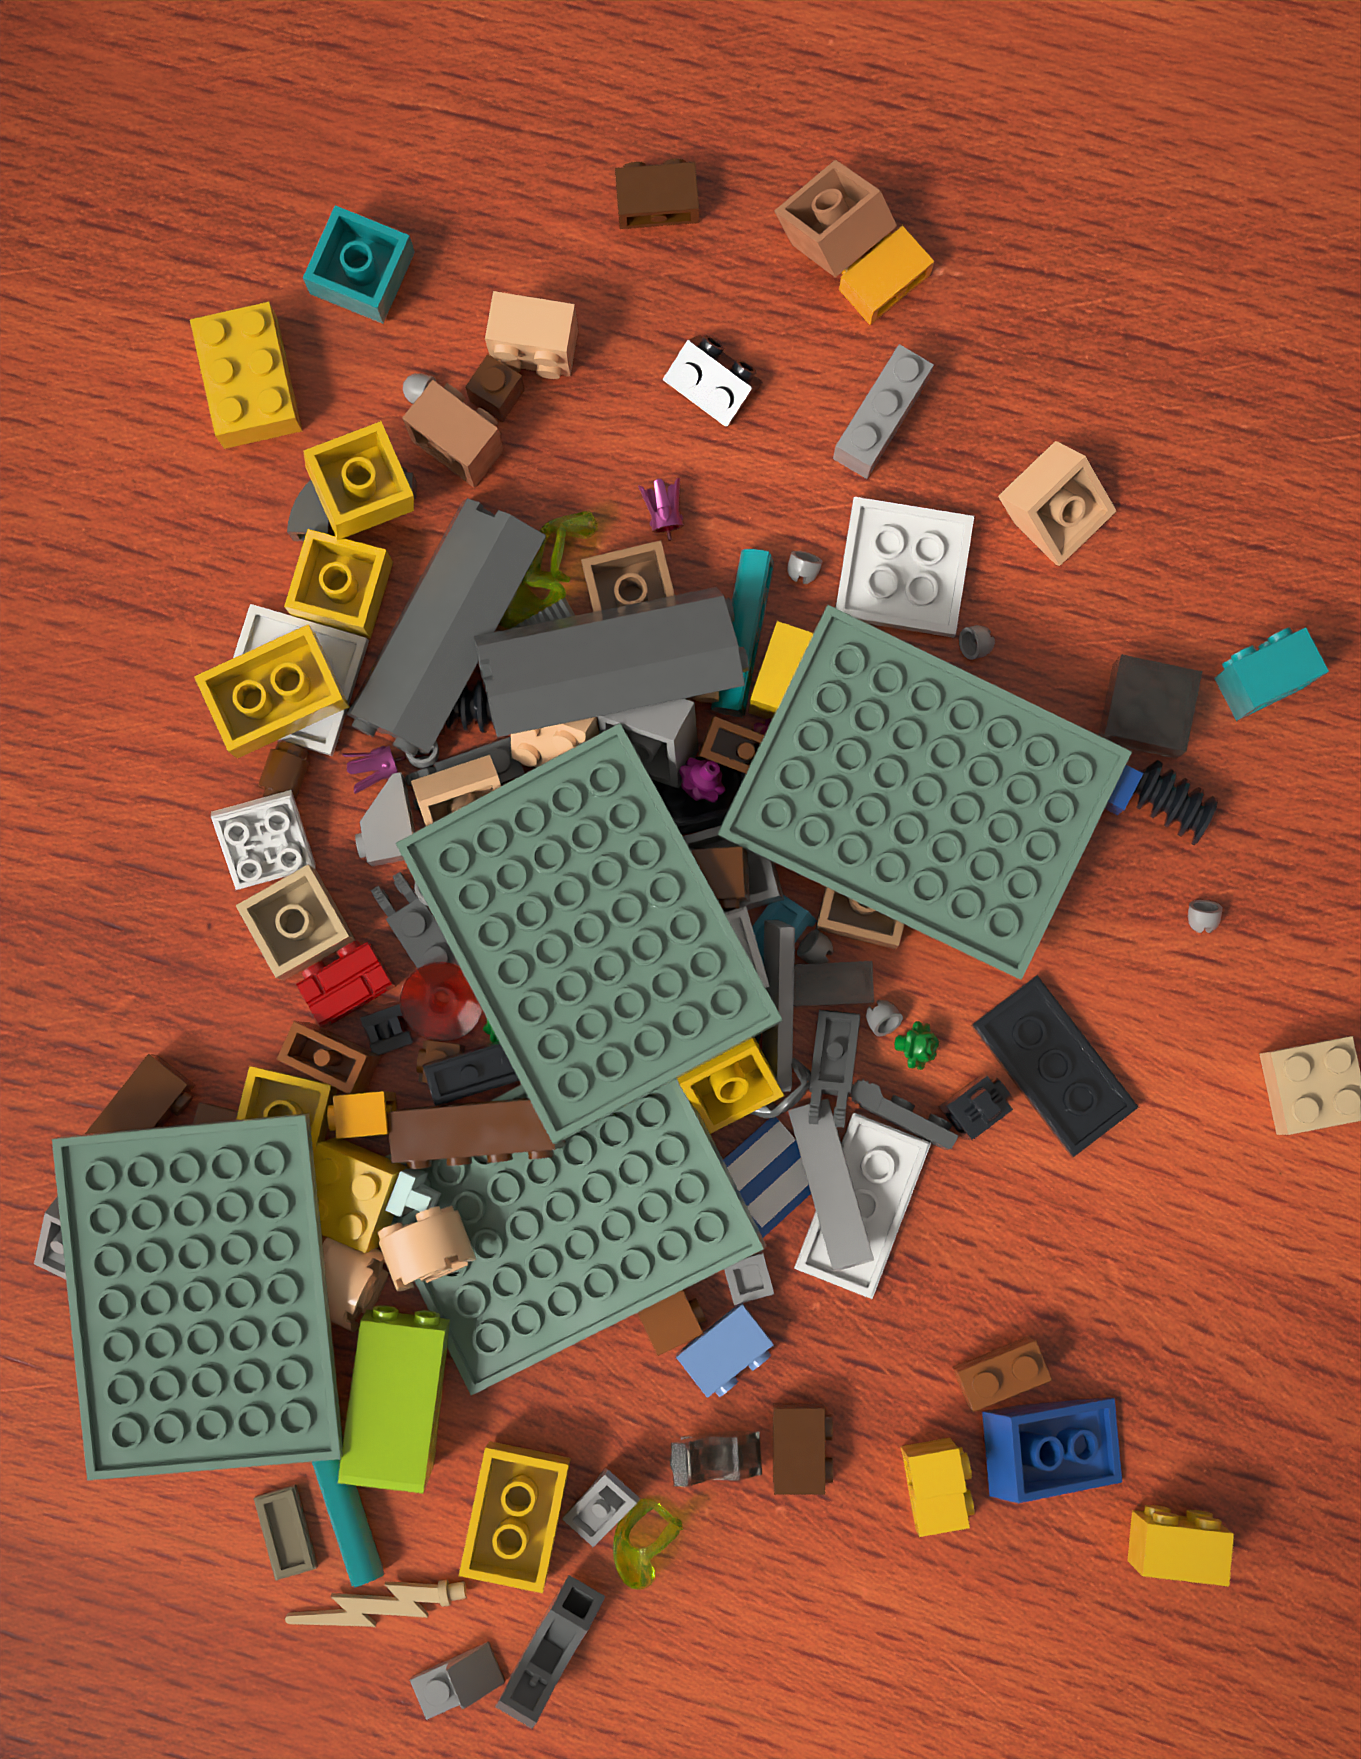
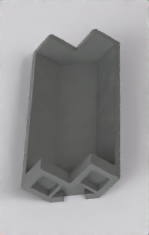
M469 498L461 502L346 714L355 719L352 723L354 728L371 737H374L376 731L381 734H388L396 738L393 743L395 747L414 757L417 751L421 753L430 752L478 663L474 636L494 633L546 537L545 534L514 516L500 510L495 515L484 509L481 503Z
M717 587L474 636L481 676L486 687L493 727L497 737L745 686L743 672L749 671V664L745 648L738 647L732 626L734 611L731 599L729 597L724 598Z

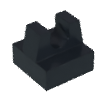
M400 1004L360 1018L371 1051L380 1056L414 1044Z

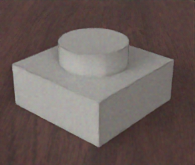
M763 1252L751 1255L724 1269L734 1305L774 1294Z

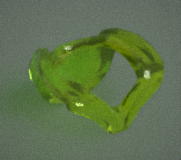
M583 511L550 520L539 530L546 537L531 563L532 571L537 577L554 582H570L571 577L559 571L564 551L565 536L582 539L592 537L598 531V522L591 511ZM554 532L556 533V541L551 557V572L541 570L542 557L547 539Z
M533 559L499 622V625L504 628L510 629L566 596L565 588L557 580L536 574L535 559ZM527 584L531 587L550 589V592L545 599H540L531 592Z
M652 1499L639 1500L618 1522L614 1535L613 1557L617 1572L622 1581L628 1587L635 1590H644L655 1582L656 1570L651 1563V1559L663 1551L678 1536L681 1530L683 1531L682 1521L677 1517H672L664 1507ZM653 1509L668 1525L654 1543L644 1548H637L629 1540L630 1531L645 1514Z

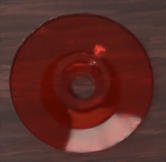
M432 962L420 966L408 976L400 993V1008L406 1023L417 1034L433 1041H452L463 1037L474 1028L482 1012V1008L461 967L448 962ZM440 991L447 992L450 995V1000L448 1002H441L437 999L436 993Z

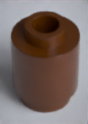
M278 741L275 749H270L258 783V787L265 790L263 797L292 790L296 800L309 762L306 760L309 751L291 743Z

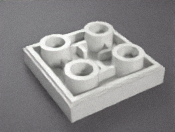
M292 790L211 811V819L236 890L289 876L308 864L315 868V860Z

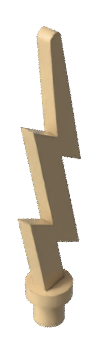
M448 1580L438 1581V1585L386 1581L385 1586L396 1597L332 1593L331 1598L343 1609L290 1612L286 1615L285 1622L287 1624L376 1627L377 1623L368 1614L429 1617V1613L418 1602L440 1603L441 1607L451 1606V1601L467 1599V1588L465 1581L449 1584Z

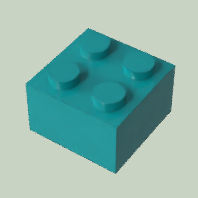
M335 205L303 276L309 293L384 324L415 253L410 235Z
M1288 627L1267 638L1268 641L1258 646V651L1251 645L1231 656V659L1222 664L1224 670L1214 679L1236 721L1308 687L1329 672L1306 627L1295 633Z

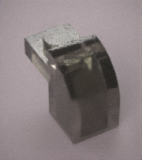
M725 1431L681 1436L680 1441L671 1443L670 1466L673 1471L674 1486L689 1487L710 1480L741 1481L761 1475L760 1432Z

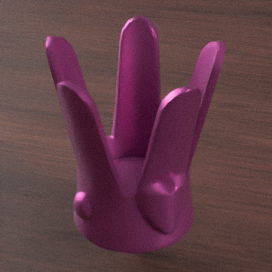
M680 477L675 480V484L669 485L667 492L663 480L659 478L654 482L655 493L652 489L645 491L643 486H638L651 514L650 526L652 527V532H667L669 541L672 540L671 531L684 526L682 522L683 516L679 513Z
M381 746L372 749L371 752L342 753L345 757L369 756L348 762L347 772L350 774L378 770L356 783L354 794L383 779L389 780L392 774L398 773L395 763L407 758L402 756L394 759L390 746Z

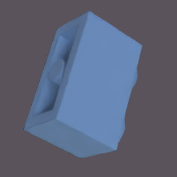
M741 1303L706 1329L702 1335L696 1337L677 1352L676 1358L707 1398L714 1392L721 1397L739 1382L735 1375L745 1367L749 1366L753 1371L771 1357L768 1349L774 1344L744 1304Z

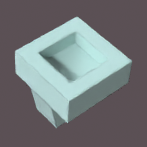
M405 1169L400 1171L385 1210L399 1217L413 1212L414 1209L422 1212L436 1207L441 1193L424 1185L428 1175L427 1172L421 1169Z

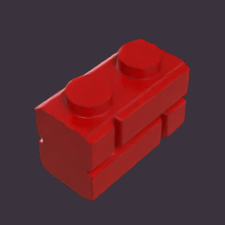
M359 940L353 941L337 951L339 959L325 966L323 961H320L301 973L304 979L296 983V986L320 1027L326 1028L396 987L395 982L371 943L366 942L361 945Z

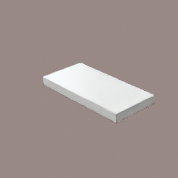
M853 1113L841 1144L875 1261L834 1272L815 1211L794 1269L873 1299L931 1143Z

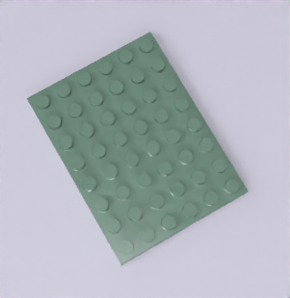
M827 605L717 835L1022 980L1132 752Z
M621 723L396 842L405 863L554 1145L783 1022L782 1017Z
M677 1079L566 1138V1146L553 1150L554 1157L528 1159V1152L512 1153L513 1160L488 1163L487 1155L472 1156L471 1164L447 1166L446 1159L431 1160L432 1167L421 1168V1170L428 1173L424 1185L441 1193L436 1206H440V1209L453 1206L454 1211L459 1212L476 1256L475 1261H468L469 1265L428 1283L420 1281V1278L415 1280L428 1310L439 1313L440 1318L450 1319L447 1348L471 1396L767 1247L699 1112L690 1103ZM520 1085L491 1101L528 1098V1095L523 1086ZM391 1154L385 1157L391 1159ZM414 1209L413 1212L402 1217L394 1215L391 1225L402 1223L404 1226L418 1222L415 1215L420 1213V1211Z
M309 1113L53 1138L52 1147L87 1480L341 1459L343 1457V1439Z

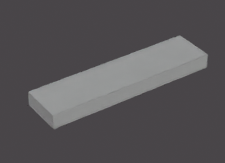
M764 920V969L770 986L766 987V990L783 1022L762 1032V1052L782 1092L791 1091L795 928L780 920Z
M828 1099L821 1101L822 1115L818 1125L809 1124L810 1104L788 1110L831 1267L834 1272L875 1260L838 1130L833 1120L830 1102Z

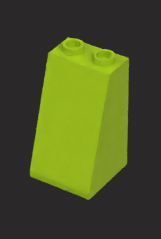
M383 1305L375 1306L373 1310H366L360 1321L338 1483L424 1493L435 1462L450 1319L440 1318V1314L433 1311H417L415 1315L398 1313V1309L395 1307Z

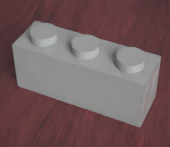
M899 344L836 444L833 459L868 479L930 379L934 364Z

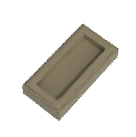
M297 1485L255 1496L254 1502L275 1581L316 1569L318 1564Z

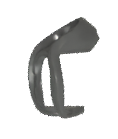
M792 1058L791 1066L802 1084L778 1106L771 1102L751 1114L763 1118H774L791 1109L809 1090L811 1071L797 1059Z

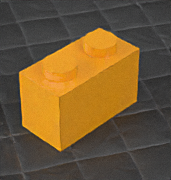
M901 226L893 234L889 232L880 242L871 247L873 250L863 259L859 257L849 268L841 272L839 291L869 325L874 323L931 275L934 260L904 226Z
M383 1091L333 1096L334 1105L328 1106L327 1115L330 1131L336 1130V1139L389 1134L387 1112L397 1110L396 1092Z

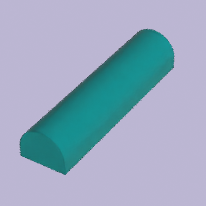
M743 549L741 551L731 601L734 611L732 626L738 647L745 648L749 671L743 672L745 686L719 691V701L712 702L711 710L717 713L743 718L746 713L774 568V561L769 551L757 549Z
M341 1459L313 1461L312 1465L351 1585L355 1588L382 1577L385 1572L357 1486L338 1483Z

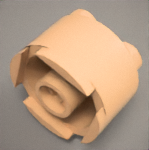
M440 1206L432 1207L415 1215L418 1222L404 1226L402 1223H397L378 1232L380 1237L378 1243L397 1291L413 1288L414 1284L412 1281L419 1278L420 1281L428 1283L469 1265L468 1261L476 1260L459 1212L454 1211L453 1206L440 1209Z
M327 1237L323 1243L330 1321L354 1332L360 1327V1323L355 1321L361 1312L365 1314L367 1309H373L384 1288L389 1272L382 1269L383 1263L386 1261L382 1251L377 1248L368 1253H363Z

